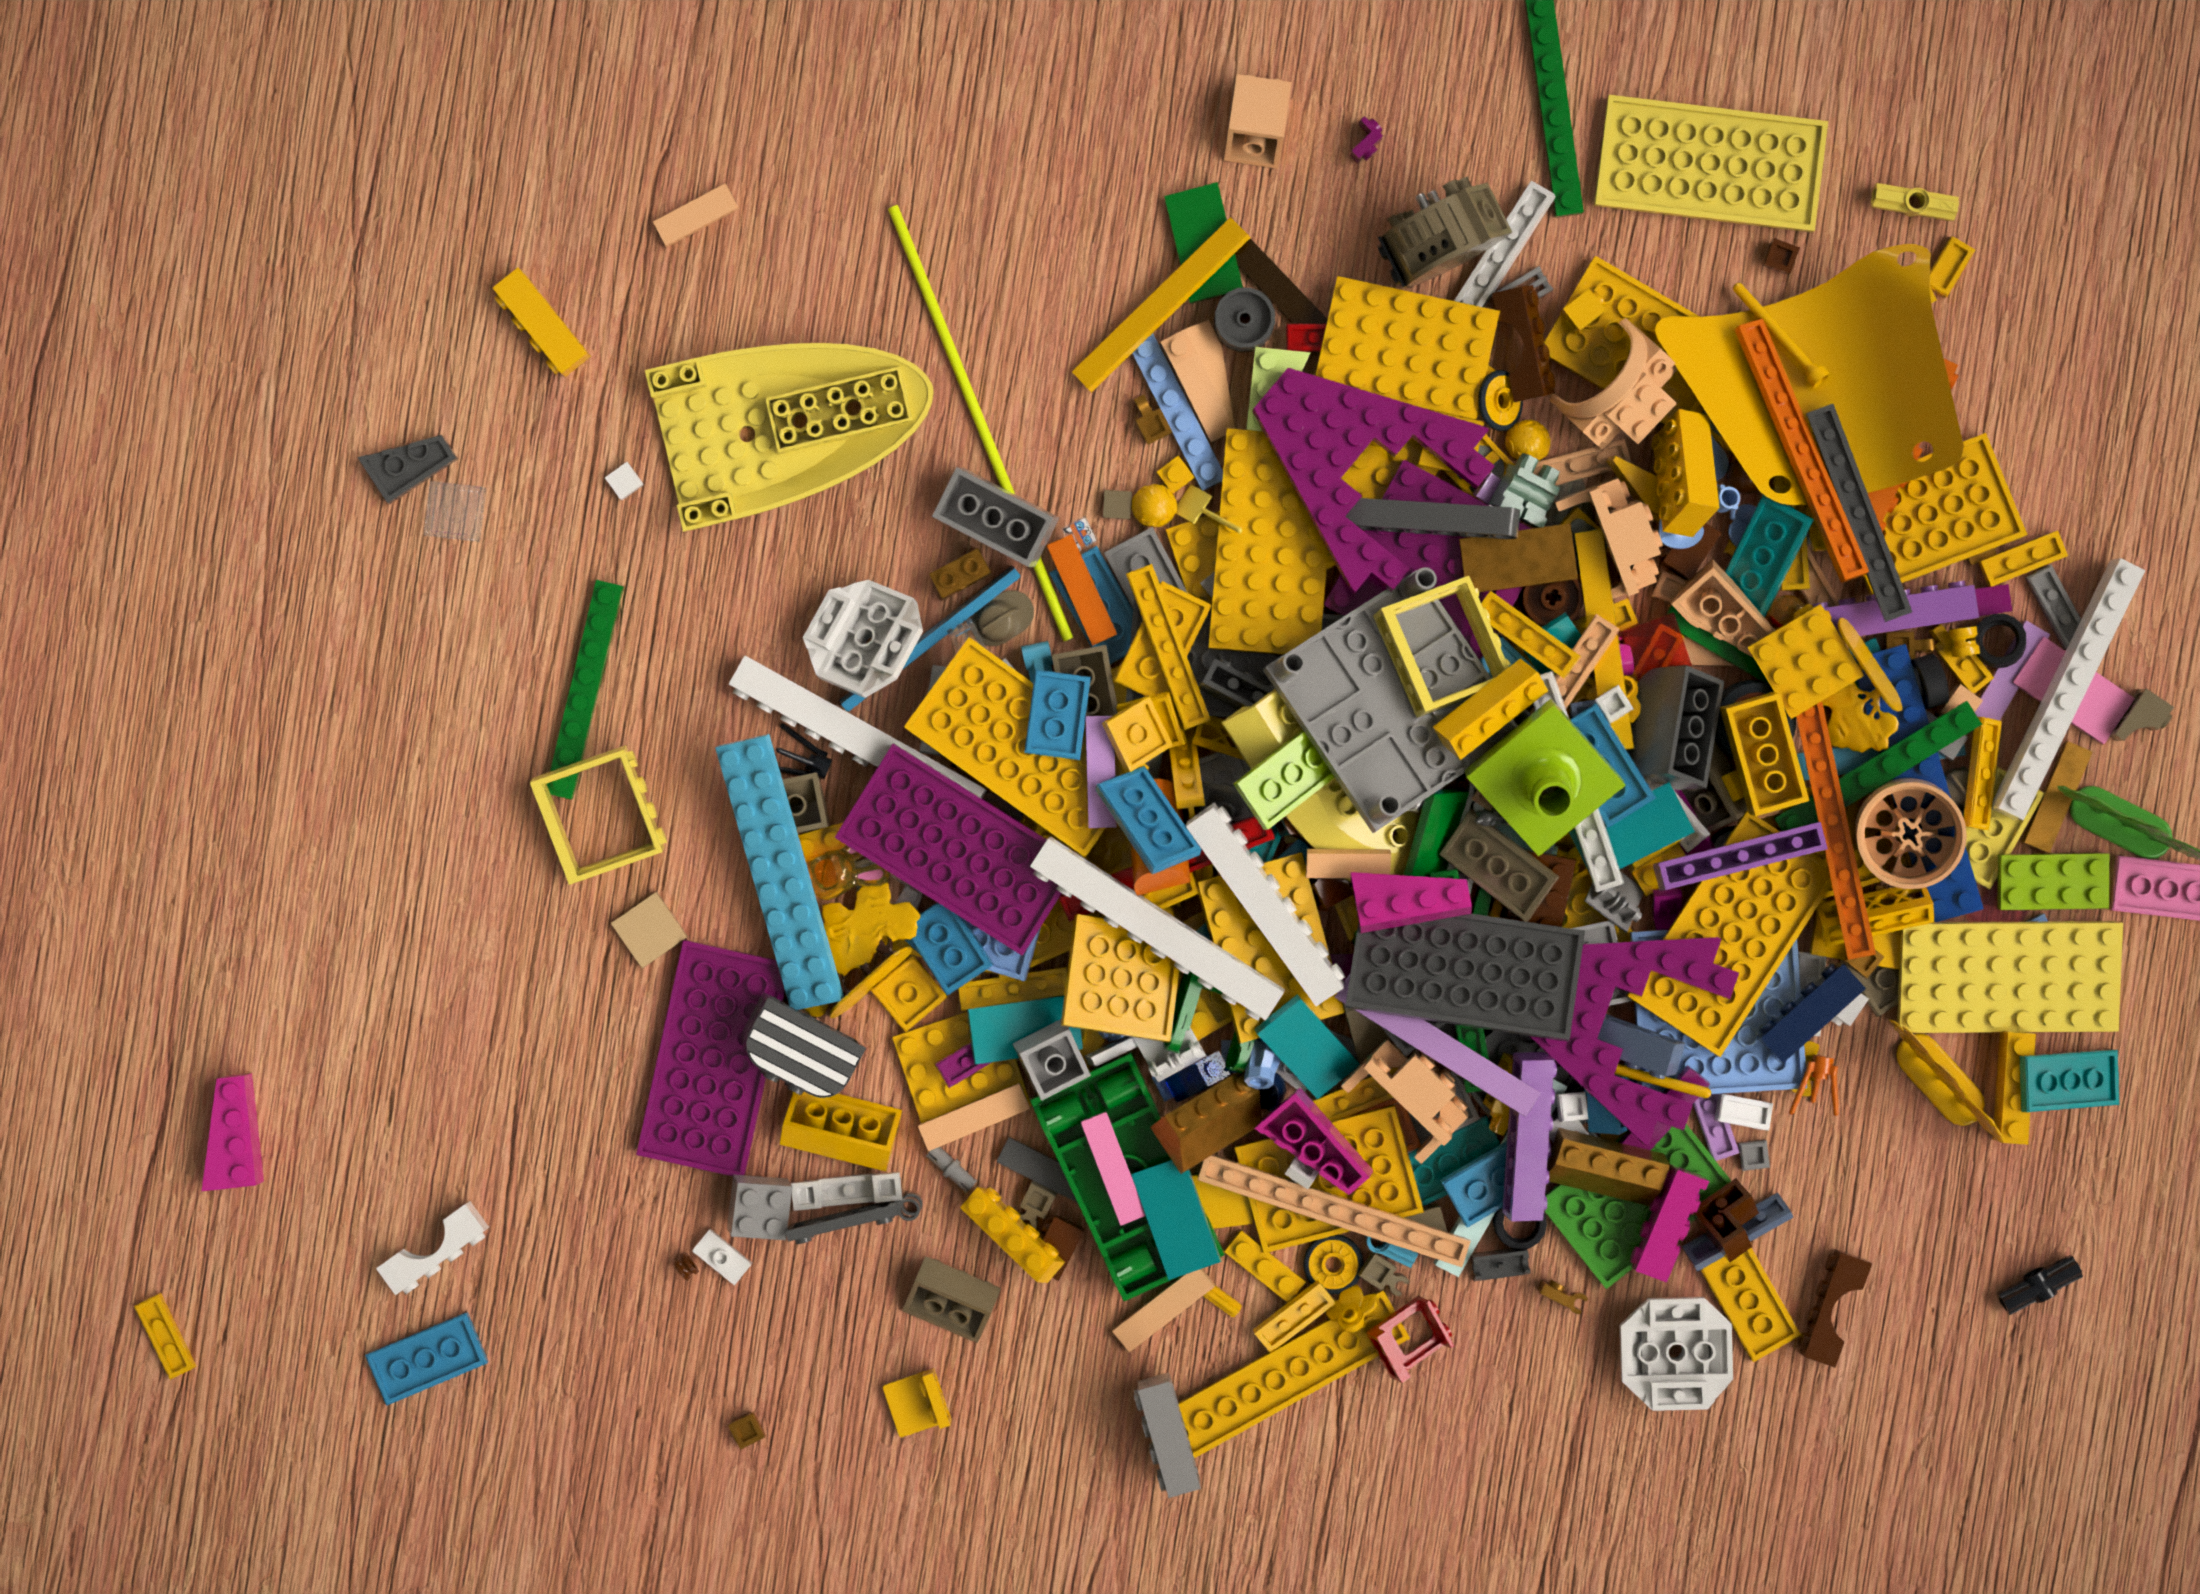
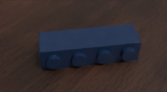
M1831 963L1820 973L1823 976L1815 984L1813 982L1808 983L1800 991L1801 997L1795 1002L1792 1000L1787 1002L1779 1010L1780 1016L1774 1021L1772 1019L1767 1020L1759 1028L1761 1033L1756 1038L1778 1062L1784 1063L1866 989L1844 964L1837 963L1835 965Z

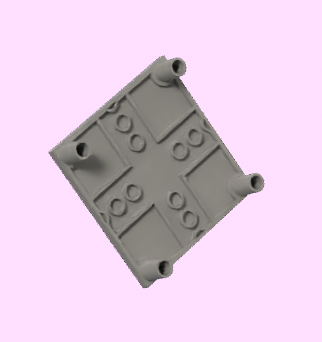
M1426 567L1416 570L1402 579L1392 592L1386 589L1262 669L1372 833H1375L1464 774L1466 768L1530 716L1528 710L1525 709L1461 760L1443 746L1433 726L1468 699L1419 718L1416 717L1373 615L1381 608L1432 590L1431 588L1435 586L1437 581L1436 574L1433 570ZM1439 600L1396 616L1432 701L1492 679Z

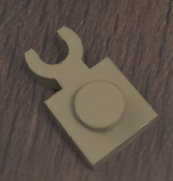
M1032 1181L1020 1205L1021 1208L1026 1210V1212L1020 1214V1219L1029 1220L1031 1226L1036 1229L1038 1225L1037 1216L1042 1219L1046 1217L1057 1192Z
M1373 1251L1358 1272L1361 1278L1380 1290H1383L1387 1284L1390 1291L1396 1296H1401L1402 1294L1395 1288L1397 1282L1410 1283L1404 1274H1394L1397 1267L1393 1263Z

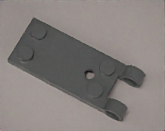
M910 1192L902 1197L903 1200L880 1202L793 1223L785 1231L788 1242L795 1240L796 1244H802L812 1241V1238L815 1237L814 1235L872 1221H876L877 1225L889 1223L897 1215L903 1220L912 1221L918 1217L923 1207V1199L919 1194ZM913 1202L917 1210H907L904 1203Z

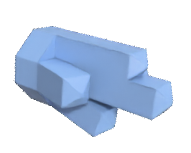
M1261 1038L1255 1039L1250 1059L1245 1069L1244 1081L1249 1087L1267 1089L1274 1084V1076L1281 1059L1274 1054Z

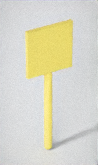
M1193 485L1189 486L1177 504L1176 514L1193 524L1196 523L1203 513L1237 533H1242V528L1206 509L1213 496Z

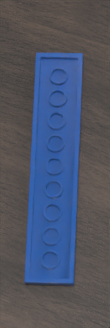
M1906 644L1871 653L1894 686L1902 703V711L1896 712L1880 697V711L1889 712L1899 722L1898 730L1888 738V748L1929 724ZM1861 670L1864 676L1857 680L1859 688L1867 692L1873 691L1875 686L1865 671ZM1861 694L1863 699L1866 698L1865 694ZM1871 698L1865 703L1867 715L1870 714L1874 707L1870 704L1873 701ZM1878 711L1874 714L1873 718L1875 720L1880 717ZM1938 752L1892 779H1922L1935 784L1951 798ZM1926 792L1920 807L1925 809L1935 796ZM1891 793L1894 806L1897 807L1893 794ZM1911 796L1904 797L1901 800V808L1905 811L1914 809L1916 799ZM1930 810L1925 816L1926 822L1933 825L1937 824L1941 819V814L1937 810ZM1903 822L1905 830L1903 837L1910 838L1915 844L1917 841L1915 840L1914 833L1917 831V828L1911 829ZM1954 826L1937 829L1939 835L1954 837ZM1938 838L1928 839L1925 845L1926 850L1929 852L1938 851L1941 841ZM1965 846L1963 856L1951 874L1942 881L1927 887L1934 903V922L1984 909ZM1908 852L1911 864L1913 865L1916 862V854ZM1926 854L1924 857H1921L1926 873L1937 867Z

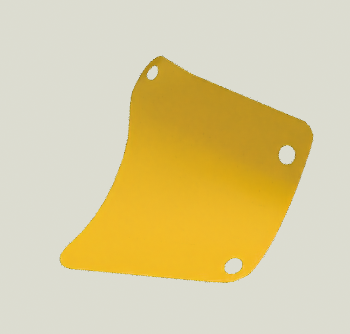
M1902 244L1873 251L1827 282L1802 294L1763 306L1814 364L1823 365L1830 373V376L1820 386L1813 389L1806 381L1807 377L1804 375V369L1768 330L1816 446L1817 443L1806 413L1834 404L1867 493L1899 485L1949 468L1960 460L1963 453L1964 444L1931 305V253L1927 248L1917 244ZM1903 252H1913L1916 254V260L1908 266L1899 265L1897 259ZM1751 310L1718 316H1671L1662 318L1655 327L1658 341L1668 356L1675 362L1674 365L1759 491L1766 497L1781 504H1808L1735 332L1739 325L1759 319ZM1924 441L1929 442L1933 447L1932 456L1924 462L1914 459L1913 449L1916 444ZM1774 476L1786 477L1791 483L1790 490L1786 493H1776L1770 488L1769 481Z

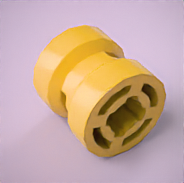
M1977 626L1948 630L1949 638L1953 640V647L1951 648L1952 657L1980 654V648L1975 639L1978 635Z

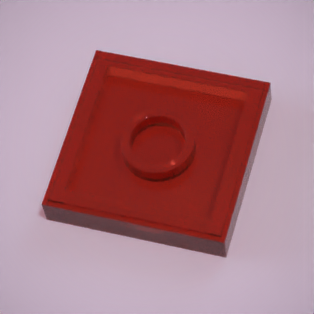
M1673 612L1620 631L1624 644L1629 645L1631 648L1634 672L1638 682L1644 674L1654 668L1692 665Z

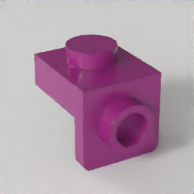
M1365 116L1360 119L1359 126L1368 135L1350 153V156L1357 163L1361 159L1369 160L1378 151L1375 146L1383 138V135L1380 133L1382 131L1381 126L1374 119L1368 120Z
M1681 888L1659 891V889L1653 890L1652 918L1655 930H1668L1682 909Z

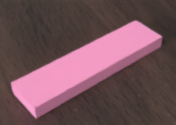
M1105 1111L1080 1121L1119 1225L1122 1226L1146 1216L1107 1112Z

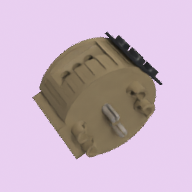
M1468 176L1458 181L1457 179L1452 180L1442 186L1446 191V198L1440 200L1436 190L1427 194L1429 200H1427L1424 193H1421L1415 197L1421 211L1414 214V211L1411 210L1399 213L1396 216L1392 215L1387 219L1392 228L1383 236L1378 237L1381 244L1377 245L1383 259L1390 261L1393 267L1390 273L1397 285L1401 284L1404 288H1413L1415 285L1440 276L1480 255L1512 233L1488 183L1472 186Z

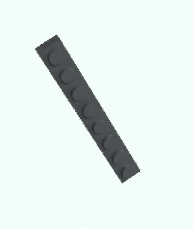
M1834 404L1806 413L1829 477L1869 569L1866 575L1884 622L1912 613L1911 606Z

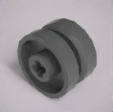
M1250 287L1237 288L1228 292L1219 301L1214 316V330L1219 340L1228 349L1236 352H1252L1255 350V347H1262L1270 339L1275 325V310L1270 299L1261 291ZM1243 315L1244 318L1249 316V323H1241L1240 316Z

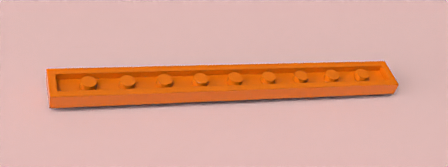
M1763 318L1739 325L1735 332L1840 582L1866 575L1869 572L1867 564Z
M1821 701L1797 715L1796 719L1818 822H1821L1828 848L1824 851L1847 959L1851 960L1876 955L1824 707Z

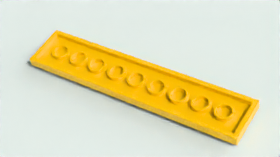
M1384 1290L1374 1293L1378 1297L1377 1306L1373 1312L1364 1317L1365 1322L1360 1330L1347 1332L1339 1326L1338 1322L1327 1319L1284 1343L1275 1351L1266 1353L1178 1402L1194 1458L1378 1357L1366 1332L1395 1312ZM1402 1322L1392 1329V1335L1398 1345L1410 1339Z

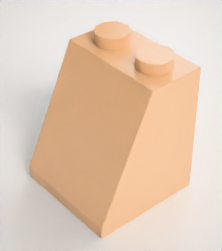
M1237 74L1224 161L1278 169L1292 82Z

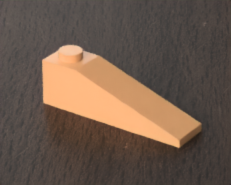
M1207 320L1186 328L1161 341L1160 347L1209 441L1212 443L1226 436L1227 428L1235 429L1222 344L1210 321Z
M1713 559L1688 581L1671 602V605L1691 625L1697 628L1700 627L1713 634L1715 638L1730 643L1751 657L1753 656L1747 647L1775 631L1735 582Z

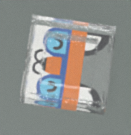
M1086 516L1061 528L1065 537L1072 534L1079 551L1098 541Z

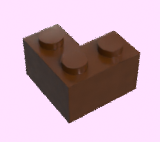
M1735 1178L1702 1201L1697 1212H1694L1693 1215L1698 1227L1729 1262H1732L1752 1248L1748 1235L1742 1225L1759 1214L1752 1195Z

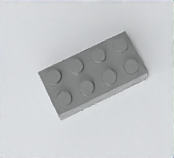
M956 467L932 515L935 519L1027 567L1036 566L1059 520V517L962 467Z
M1170 1373L1138 1381V1389L1134 1390V1399L1138 1411H1144L1145 1416H1142V1427L1145 1437H1151L1152 1443H1149V1450L1153 1464L1159 1463L1160 1469L1157 1470V1478L1161 1492L1166 1490L1168 1498L1201 1489L1199 1473Z

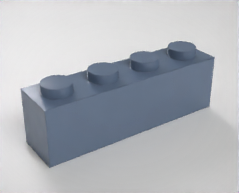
M1608 1014L1605 1015L1597 1038L1622 1048L1623 1051L1620 1059L1625 1061V1066L1638 1070L1640 1067L1650 1070L1649 1075L1660 1079L1676 1075L1685 1047L1684 1042Z

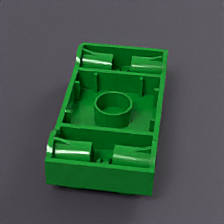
M1131 1051L1089 1070L1090 1077L1042 1101L1038 1095L1030 1099L1040 1125L1051 1144L1124 1302L1170 1280H1168L1146 1216L1122 1226L1119 1225L1080 1121L1102 1112H1107L1130 1174L1171 1160L1150 1128L1162 1117ZM1204 1209L1220 1257L1225 1255L1224 1250Z

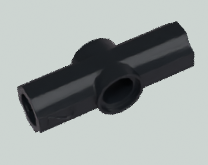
M2069 1255L2046 1268L2039 1267L2026 1273L2022 1277L2023 1280L1998 1292V1299L2007 1314L2011 1315L2034 1302L2041 1303L2054 1297L2058 1293L2057 1290L2082 1278V1270L2073 1256Z

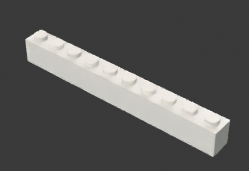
M2122 558L2110 560L1992 801L1993 810L2013 820H2024L2146 570Z
M747 656L743 657L729 682V685L735 688L732 692L746 701L749 696L759 701L756 705L757 707L770 714L774 709L783 714L780 720L793 727L797 723L806 727L804 733L818 741L821 736L831 741L828 746L842 754L845 749L855 754L852 760L865 767L869 763L878 767L891 745L895 743L982 799L987 791L978 784Z
M1053 837L1047 839L1030 867L1035 869L1033 874L1045 882H1048L1050 879L1058 885L1056 889L1070 898L1074 895L1082 900L1080 905L1092 913L1096 910L1105 915L1103 920L1115 928H1118L1119 925L1129 931L1127 935L1140 944L1142 941H1145L1152 946L1150 950L1163 959L1168 956L1175 961L1174 966L1183 973L1188 974L1191 971L1199 977L1197 981L1211 990L1214 986L1223 992L1221 997L1229 1003L1235 1005L1238 1002L1246 1007L1244 1012L1252 1018L1259 1020L1261 1017L1266 1020L1285 991L1284 988L1141 895L1137 896L1134 890Z

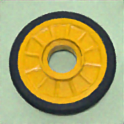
M1496 370L1487 375L1481 384L1478 395L1479 410L1483 420L1489 427L1497 431H1505L1512 428L1519 420L1523 409V401L1514 402L1509 380V374L1511 373L1504 370ZM1500 394L1503 396L1504 400L1502 407H1500L1498 403V397Z
M1338 1234L1313 1241L1304 1255L1303 1269L1310 1284L1319 1280L1329 1294H1340L1342 1291L1357 1284L1360 1279L1358 1272L1364 1262L1358 1246L1351 1239ZM1330 1257L1339 1258L1341 1261L1340 1269L1335 1272L1327 1270L1325 1266L1327 1259Z

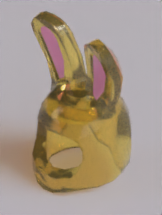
M847 845L840 850L814 855L806 862L816 896L820 900L827 901L841 896L855 886H882L888 882L890 872L877 864L857 869L855 861L863 855Z

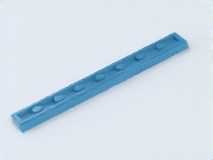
M1013 565L924 633L916 643L903 669L1017 581L1021 575ZM849 692L839 701L843 708L849 712L866 698Z

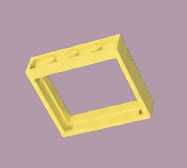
M1469 576L1381 608L1373 615L1417 718L1470 698L1511 665L1503 655L1499 636L1493 632L1490 625L1489 613L1483 608L1479 600L1478 588H1474ZM1456 593L1493 678L1432 701L1396 616Z
M626 745L536 776L530 781L531 788L569 885L662 853L664 843H667L662 827L657 828L654 820L657 817L655 807L652 802L648 803L644 793L648 792L644 778L642 776L638 777L634 768L638 766L633 751L628 752ZM620 758L652 843L579 868L547 783Z

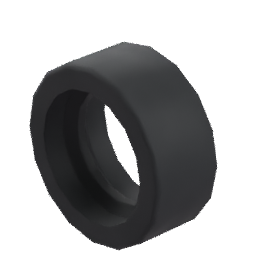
M1992 614L1985 617L1977 625L1978 635L1975 639L1979 645L1980 654L1976 655L1985 665L1993 668H2006L2015 664L2023 656L2026 649V632L2023 625L2015 617L2007 614ZM1995 625L2009 627L2016 636L2014 650L2003 657L1989 654L1983 646L1985 632Z
M1929 654L1912 659V667L1925 709L1948 703V684L1938 658L1934 654Z
M1503 1207L1494 1214V1231L1501 1242L1510 1248L1518 1250L1529 1249L1538 1244L1545 1235L1547 1226L1545 1213L1543 1214V1220L1536 1221L1535 1229L1531 1235L1521 1239L1513 1238L1505 1231Z

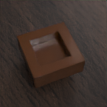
M1776 238L1772 239L1763 266L1789 275L1800 247Z

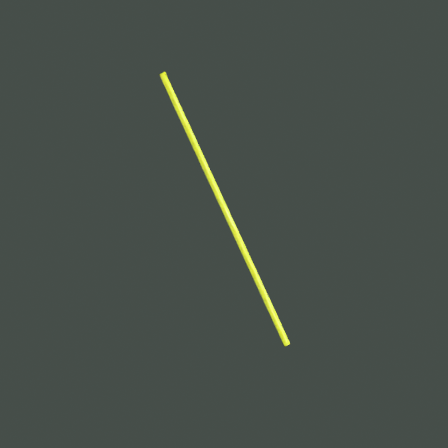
M898 205L892 206L888 209L997 480L1000 487L1015 494ZM1040 556L1036 566L1033 568L1062 640L1065 642L1074 637Z

